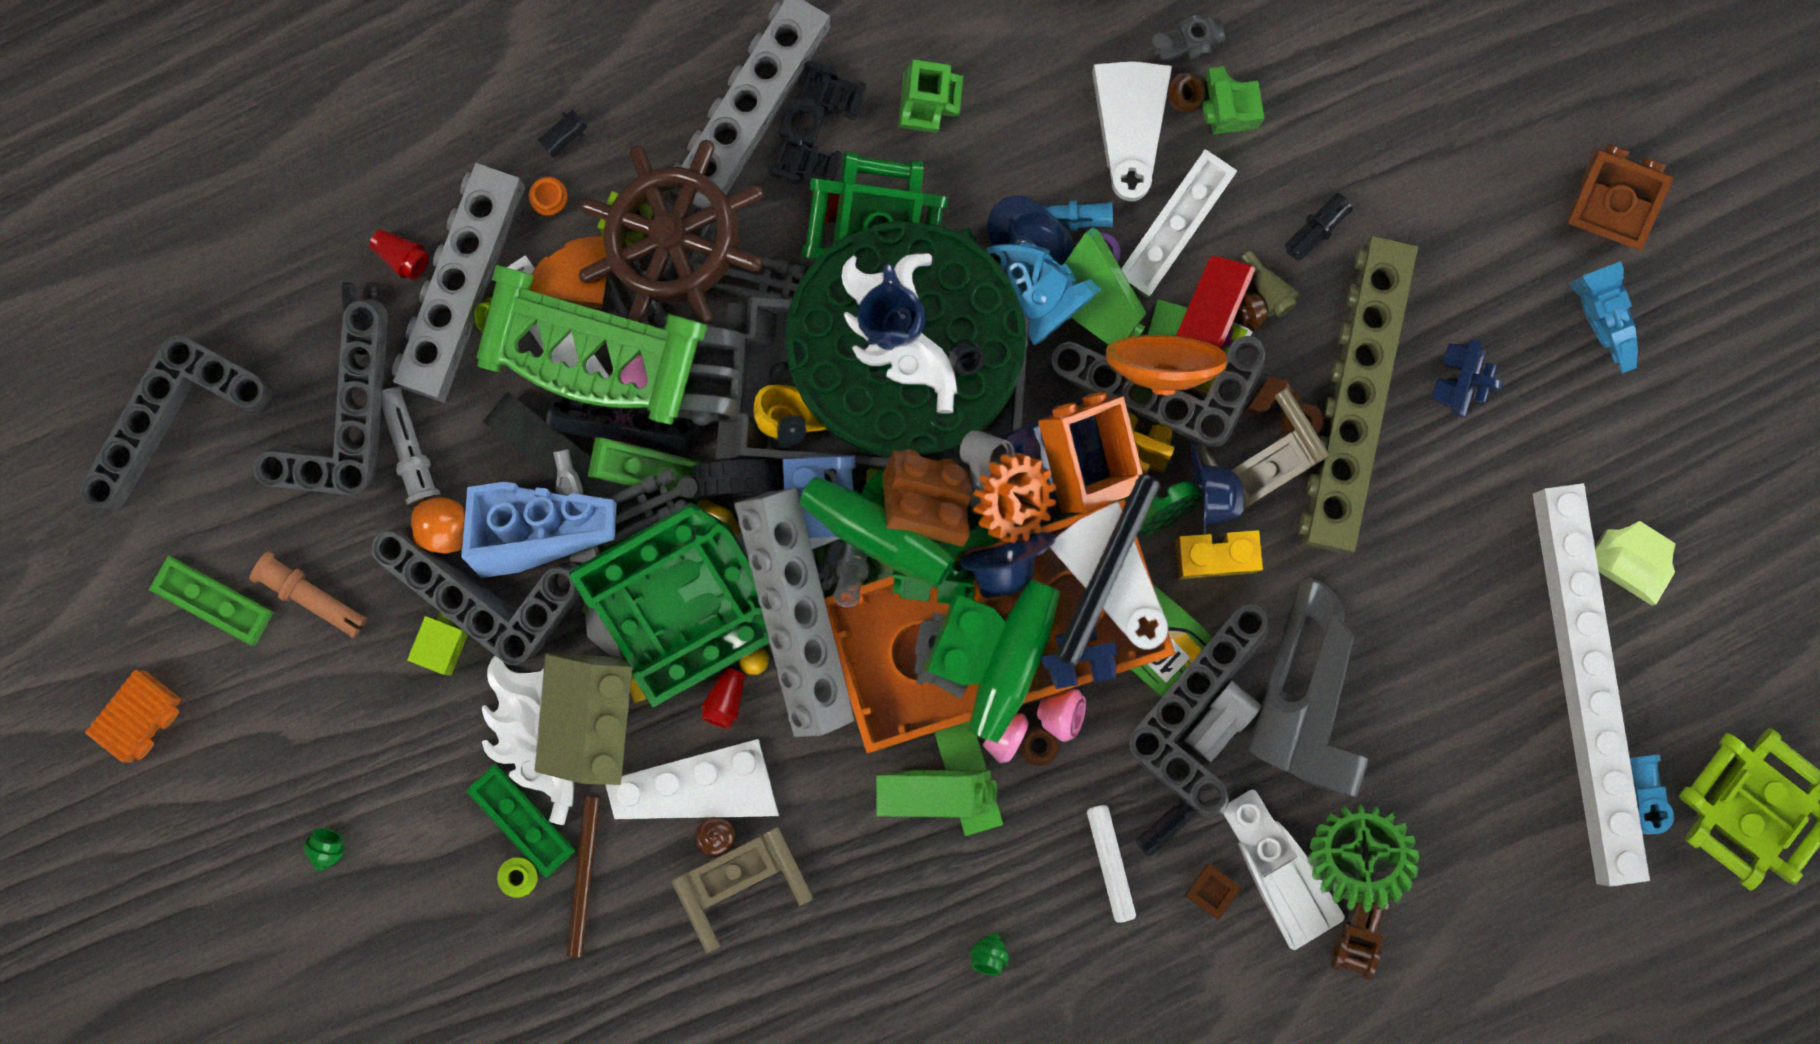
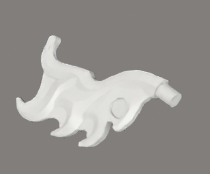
M927 253L907 255L894 268L903 286L913 291L917 298L918 296L912 282V274L918 266L931 265L932 256ZM852 256L843 266L842 282L846 292L859 305L863 297L872 288L882 283L883 272L877 274L862 273L855 265L857 257ZM846 312L844 315L849 327L868 341L859 328L857 317ZM921 333L917 340L911 344L888 351L881 349L876 344L869 345L865 350L856 345L852 347L856 357L870 366L891 364L892 368L887 371V377L901 384H925L934 388L935 393H938L937 412L953 413L954 394H957V388L951 362L944 351L924 334Z
M494 656L488 666L487 677L490 686L497 695L499 706L495 712H492L484 705L482 706V713L488 726L496 733L499 743L493 746L488 740L482 741L484 751L488 757L496 762L515 764L516 769L509 773V777L523 787L544 791L551 797V801L554 802L549 822L564 825L569 806L573 807L574 782L534 771L544 668L539 672L516 673L509 670L503 661Z

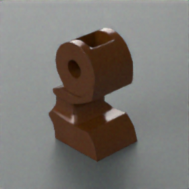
M1271 375L1263 381L1243 411L1251 415L1263 414L1269 410L1272 403L1279 405L1274 396L1288 388L1316 434L1321 431L1323 426L1322 413L1316 406L1299 404L1301 395L1290 386L1288 380L1277 379ZM1280 406L1279 431L1286 436L1295 429Z

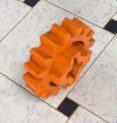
M1015 453L1014 456L1004 454L1001 455V464L994 462L988 464L991 472L989 476H979V480L984 486L982 490L974 491V495L981 498V503L974 507V512L984 515L978 524L989 529L988 535L1010 543H1015L1017 539L1026 542L1029 541V531L1037 534L1042 532L1039 524L1041 519L1050 521L1051 517L1046 512L1047 506H1054L1056 504L1055 500L1049 498V493L1056 489V484L1046 482L1051 475V471L1041 468L1042 461L1020 453Z

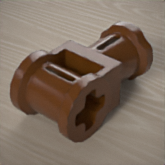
M1372 902L1371 910L1367 913L1364 911L1362 903H1356L1351 924H1343L1341 934L1334 945L1331 956V968L1338 970L1340 967L1353 970L1362 973L1363 977L1368 980L1374 977L1380 960V946L1383 940V936L1377 934L1383 911L1375 902ZM1388 904L1387 908L1383 909V911L1388 910L1390 904ZM1349 954L1361 956L1363 959L1359 960L1349 957Z

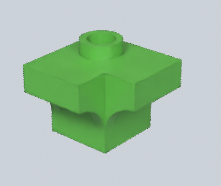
M913 59L903 73L898 128L936 133L939 130L941 115L957 117L960 114L963 76L951 73V65Z
M1224 66L1209 68L1204 78L1207 100L1203 101V115L1205 123L1212 124L1213 135L1258 129L1264 120L1259 82L1235 81L1227 74Z

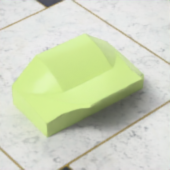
M1641 521L1620 530L1607 529L1595 545L1598 571L1648 604L1656 605L1675 573L1672 561L1676 544Z

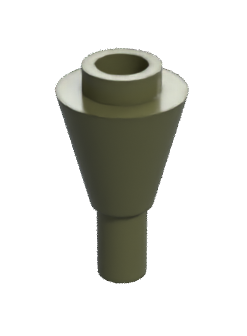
M1248 251L1239 259L1241 263L1255 268L1252 276L1253 283L1258 295L1266 306L1268 317L1275 314L1278 318L1283 317L1296 307L1297 302L1295 299L1299 292L1272 271L1265 269L1252 251Z

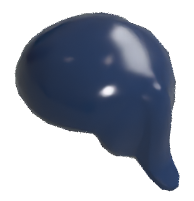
M887 263L883 267L882 283L872 288L863 297L857 313L859 328L867 337V343L869 345L876 344L886 351L906 346L917 340L924 329L926 319L922 302L913 291L903 286L891 263Z

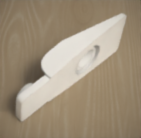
M1248 790L1230 801L1223 815L1239 840L1238 845L1248 869L1289 948L1296 950L1343 922L1345 916L1337 903L1334 904L1330 892H1321L1320 885L1322 880H1313L1312 871L1314 867L1309 864L1306 854L1289 832L1278 821L1273 820L1255 790Z

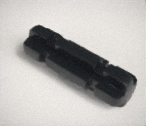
M1180 799V804L1177 807L1174 805L1151 826L1152 830L1150 832L1145 831L1136 840L1137 846L1145 855H1153L1161 847L1160 843L1162 841L1167 842L1189 822L1188 818L1190 816L1194 817L1198 812L1183 799Z

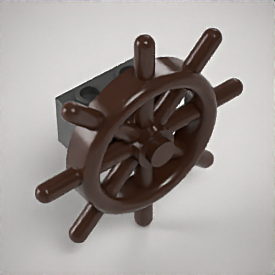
M710 140L701 141L689 169L665 167L653 170L645 149L641 146H634L630 150V157L639 177L630 182L620 192L612 206L590 198H586L581 202L580 208L585 214L606 220L603 235L606 257L581 269L579 279L587 284L614 271L616 276L625 285L637 293L627 319L643 323L651 301L675 303L689 300L697 322L707 325L712 320V314L703 293L722 278L729 266L733 264L751 271H758L762 268L763 262L759 256L737 249L739 228L735 212L760 200L763 197V189L759 185H752L727 197L711 179L704 175L715 149L713 142ZM681 189L676 200L669 198L666 203L662 194L663 191ZM696 193H700L712 205L702 209L693 206L692 203ZM647 200L655 216L653 220L635 214L639 207ZM628 228L649 235L626 247ZM642 257L644 259L640 270L645 274L644 277L637 274L631 265V262Z

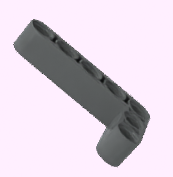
M374 299L357 301L348 305L344 310L333 452L292 447H275L260 454L255 459L253 465L254 475L261 484L269 487L354 495L368 488L375 481L377 475L388 323L387 311L379 301ZM362 307L367 308L373 315V323L369 329L363 327L358 321V312ZM358 347L364 348L370 355V364L367 368L361 367L355 360V352ZM355 387H360L366 392L368 400L365 407L358 406L354 402L352 392ZM352 426L359 427L363 431L365 441L362 446L352 442L349 435ZM271 457L279 459L283 464L281 476L275 475L269 468ZM310 461H314L321 466L323 472L321 480L310 476L308 472ZM349 465L357 467L362 473L360 484L352 483L347 477Z
M176 335L167 338L157 351L81 482L79 491L82 501L89 507L105 512H114L126 503L194 383L252 413H261L271 405L273 400L271 386L258 376L187 337ZM188 347L190 350L189 359L185 363L178 365L176 362L177 353L180 349ZM222 365L224 368L223 378L217 383H211V371L215 367ZM168 381L170 384L169 393L166 397L158 399L156 395L157 387L162 382ZM251 384H257V397L250 402H245L243 397L245 389ZM148 415L150 418L149 428L143 433H138V420L142 416ZM128 449L130 460L126 466L119 468L117 464L118 454ZM108 483L110 487L109 497L105 501L99 502L97 498L98 489L101 485Z
M1242 336L1236 339L1227 352L1226 368L1215 378L1205 401L1176 390L1172 395H1159L1152 392V397L1147 403L1136 404L1131 400V393L1139 385L1116 372L1107 362L1105 356L1077 343L1066 342L1057 346L1052 353L1051 362L1058 377L1063 381L1091 394L1106 392L1107 397L1124 396L1127 410L1171 429L1204 446L1216 448L1224 445L1230 438L1264 367L1265 350L1261 341L1255 337ZM1247 347L1253 348L1259 355L1258 360L1248 366L1240 364L1236 359L1239 350ZM1067 354H1077L1081 358L1079 367L1074 371L1067 372L1060 368L1061 360ZM1102 370H1112L1116 373V381L1108 388L1099 387L1095 383L1096 376ZM1226 383H1234L1241 388V395L1235 401H1225L1220 397L1219 390ZM1174 402L1184 403L1188 407V414L1182 420H1171L1166 415L1169 405ZM1215 418L1223 422L1225 425L1224 431L1217 437H1208L1202 432V426L1205 421Z
M400 526L380 533L372 543V553L378 563L501 661L509 665L523 663L535 656L580 597V593L568 576L570 570L579 566L575 563L566 562L548 570L516 612L443 553L431 552L416 545L413 542V531L409 527ZM392 538L400 542V555L392 550ZM423 562L431 567V580L422 573L421 567ZM559 573L569 579V592L559 587L557 582ZM453 586L459 588L462 592V604L454 600L452 596ZM537 604L543 606L547 611V622L539 620L536 616L535 607ZM484 611L489 612L493 616V628L486 626L482 619ZM514 635H517L524 641V653L514 647Z
M1254 604L1240 606L1230 616L1137 726L1129 739L1131 753L1137 762L1205 817L1213 818L1225 812L1229 803L1226 787L1216 776L1177 744L1265 641L1269 630L1268 619L1263 609ZM1248 617H1254L1261 622V627L1256 633L1246 634L1239 628L1241 621ZM1222 647H1230L1236 652L1234 660L1228 664L1216 662L1214 654ZM1204 677L1210 681L1208 691L1200 695L1190 692L1189 684L1194 678ZM1171 707L1183 709L1185 712L1183 720L1176 725L1165 723L1163 715L1167 709ZM1154 737L1159 741L1157 751L1149 756L1139 753V742L1143 738ZM1184 762L1190 767V773L1186 779L1174 781L1169 778L1168 771L1174 763ZM1209 787L1215 788L1221 793L1219 803L1213 807H1205L1199 802L1200 793Z

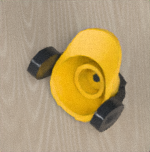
M781 361L774 364L769 373L770 385L760 389L756 395L754 419L758 428L770 437V444L773 449L788 450L791 445L800 443L805 438L807 432L827 429L810 413L802 401L791 377L788 362Z

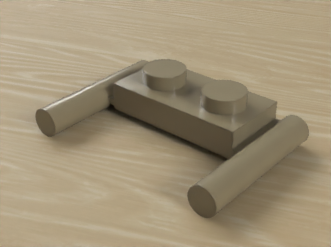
M1288 388L1279 392L1274 397L1295 430L1231 470L1241 481L1244 509L1330 456ZM1202 444L1195 446L1201 464L1218 467L1206 446Z
M779 827L671 881L706 953L720 947V944L703 910L782 870L799 906L814 899Z

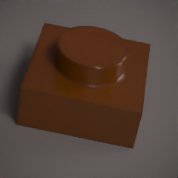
M1207 863L1184 896L1219 920L1242 887Z

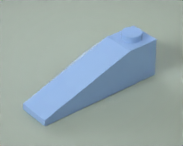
M509 482L467 487L462 558L481 578L519 573L614 540L616 502L611 499L575 493L569 495L551 493L548 489L536 487L535 490L520 488L517 484Z

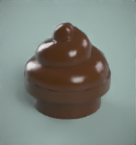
M722 817L705 819L700 823L695 834L698 848L704 854L712 857L728 853L732 849L736 837L732 824Z

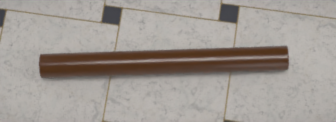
M584 797L567 947L568 957H583L600 807L599 797Z

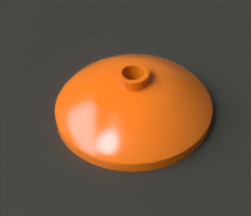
M1131 336L1113 341L1106 348V360L1116 372L1139 386L1151 388L1153 393L1159 395H1172L1176 390L1190 389L1217 377L1226 368L1227 355L1219 347L1204 341L1180 336Z

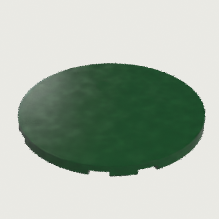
M905 221L886 222L872 225L871 228L859 231L851 236H845L823 252L809 267L801 279L789 307L785 338L786 355L791 377L802 401L819 423L834 436L853 447L875 455L891 457L894 450L901 452L911 449L917 451L921 457H927L960 446L964 437L972 430L983 431L1003 411L1018 384L1023 368L1026 347L1025 319L1022 306L1019 303L1009 277L998 262L977 243L958 232L936 224L906 223ZM927 253L932 256L931 265L918 266L912 274V282L918 299L922 302L925 309L926 319L922 334L938 345L949 360L951 347L963 339L975 342L985 355L983 366L972 375H961L952 366L957 394H954L953 413L937 412L938 393H935L934 388L925 384H901L887 377L888 369L892 368L891 364L870 366L861 362L856 357L852 347L856 345L865 350L869 347V344L864 337H861L849 327L844 315L848 312L857 317L859 309L857 301L846 292L842 282L843 266L852 256L857 257L856 268L865 274L881 273L887 263H891L895 268L897 263L907 255Z

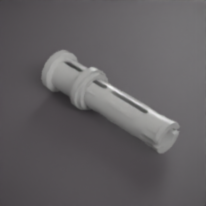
M391 387L383 390L382 409L399 462L396 464V472L398 476H402L407 490V506L416 507L419 502L426 499L441 497L440 490L434 487L428 469L431 466L430 459L421 453L402 395V388Z

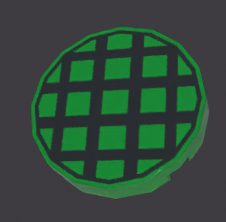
M1181 482L1169 487L1167 490L1169 496L1164 499L1163 497L1160 499L1158 496L1154 497L1137 533V537L1146 538L1170 527L1190 513L1203 497L1194 482Z

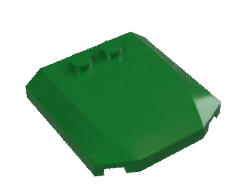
M692 502L569 572V578L589 609L594 608L624 657L632 666V676L652 707L657 706L769 643L747 553L729 525Z

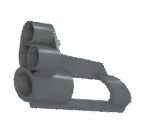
M1309 577L1300 582L1261 703L1262 707L1258 712L1248 743V750L1263 761L1295 775L1299 781L1357 798L1368 766V759L1328 746L1354 635L1344 624L1345 610L1336 594L1325 583ZM1306 615H1308L1320 624L1326 632V636L1307 695L1301 698L1285 693L1282 689Z

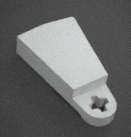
M1134 61L1094 64L1092 74L1107 167L1110 169L1112 188L1115 194L1123 200L1137 201L1147 194L1151 186L1172 66ZM1128 171H1134L1135 177L1142 179L1143 183H1137L1135 190H1129L1128 183L1121 182V178H1126Z
M1118 501L1080 519L1056 537L1054 544L1050 547L1085 588H1087L1122 513ZM1133 542L1103 609L1134 645L1143 649H1152L1159 646L1165 640L1168 633V624L1135 542ZM1142 617H1145L1148 621L1156 619L1159 624L1154 630L1156 637L1152 640H1149L1146 635L1139 638L1136 634V630L1140 628L1138 620Z

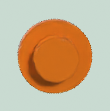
M543 177L532 184L528 197L532 208L537 213L544 216H553L565 208L568 201V192L560 180L554 177Z

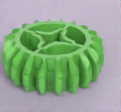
M1362 804L1357 806L1355 814H1352L1346 806L1341 809L1340 818L1331 813L1327 817V825H1318L1316 829L1317 837L1312 838L1310 842V849L1313 852L1309 854L1308 861L1310 865L1315 866L1312 871L1313 880H1323L1320 885L1322 893L1334 891L1332 897L1334 904L1340 902L1342 898L1347 899L1349 911L1355 908L1356 902L1362 903L1366 913L1371 910L1372 902H1375L1382 911L1387 908L1388 899L1397 904L1402 897L1401 891H1410L1413 884L1411 879L1416 878L1418 873L1415 863L1419 860V853L1412 849L1416 842L1414 836H1404L1407 831L1406 823L1393 825L1395 819L1393 812L1385 818L1380 817L1378 806L1372 809L1371 814L1365 813ZM1355 835L1353 843L1341 845V848L1332 849L1341 839ZM1372 837L1380 840L1384 844L1376 842ZM1361 846L1365 860L1368 862L1367 869H1365V861L1362 860V856L1359 854ZM1396 867L1386 878L1372 882L1373 874ZM1343 872L1350 873L1356 880L1346 876Z

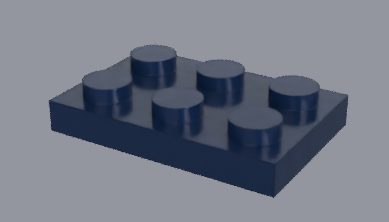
M1079 402L1076 406L1084 404V402ZM1093 415L1069 424L1084 487L1110 477L1095 416ZM1038 420L999 436V438L1011 442L1014 454L1020 453L1042 461L1041 468L1050 470ZM1051 474L1046 482L1054 484ZM1056 489L1049 493V498L1055 501L1058 500Z

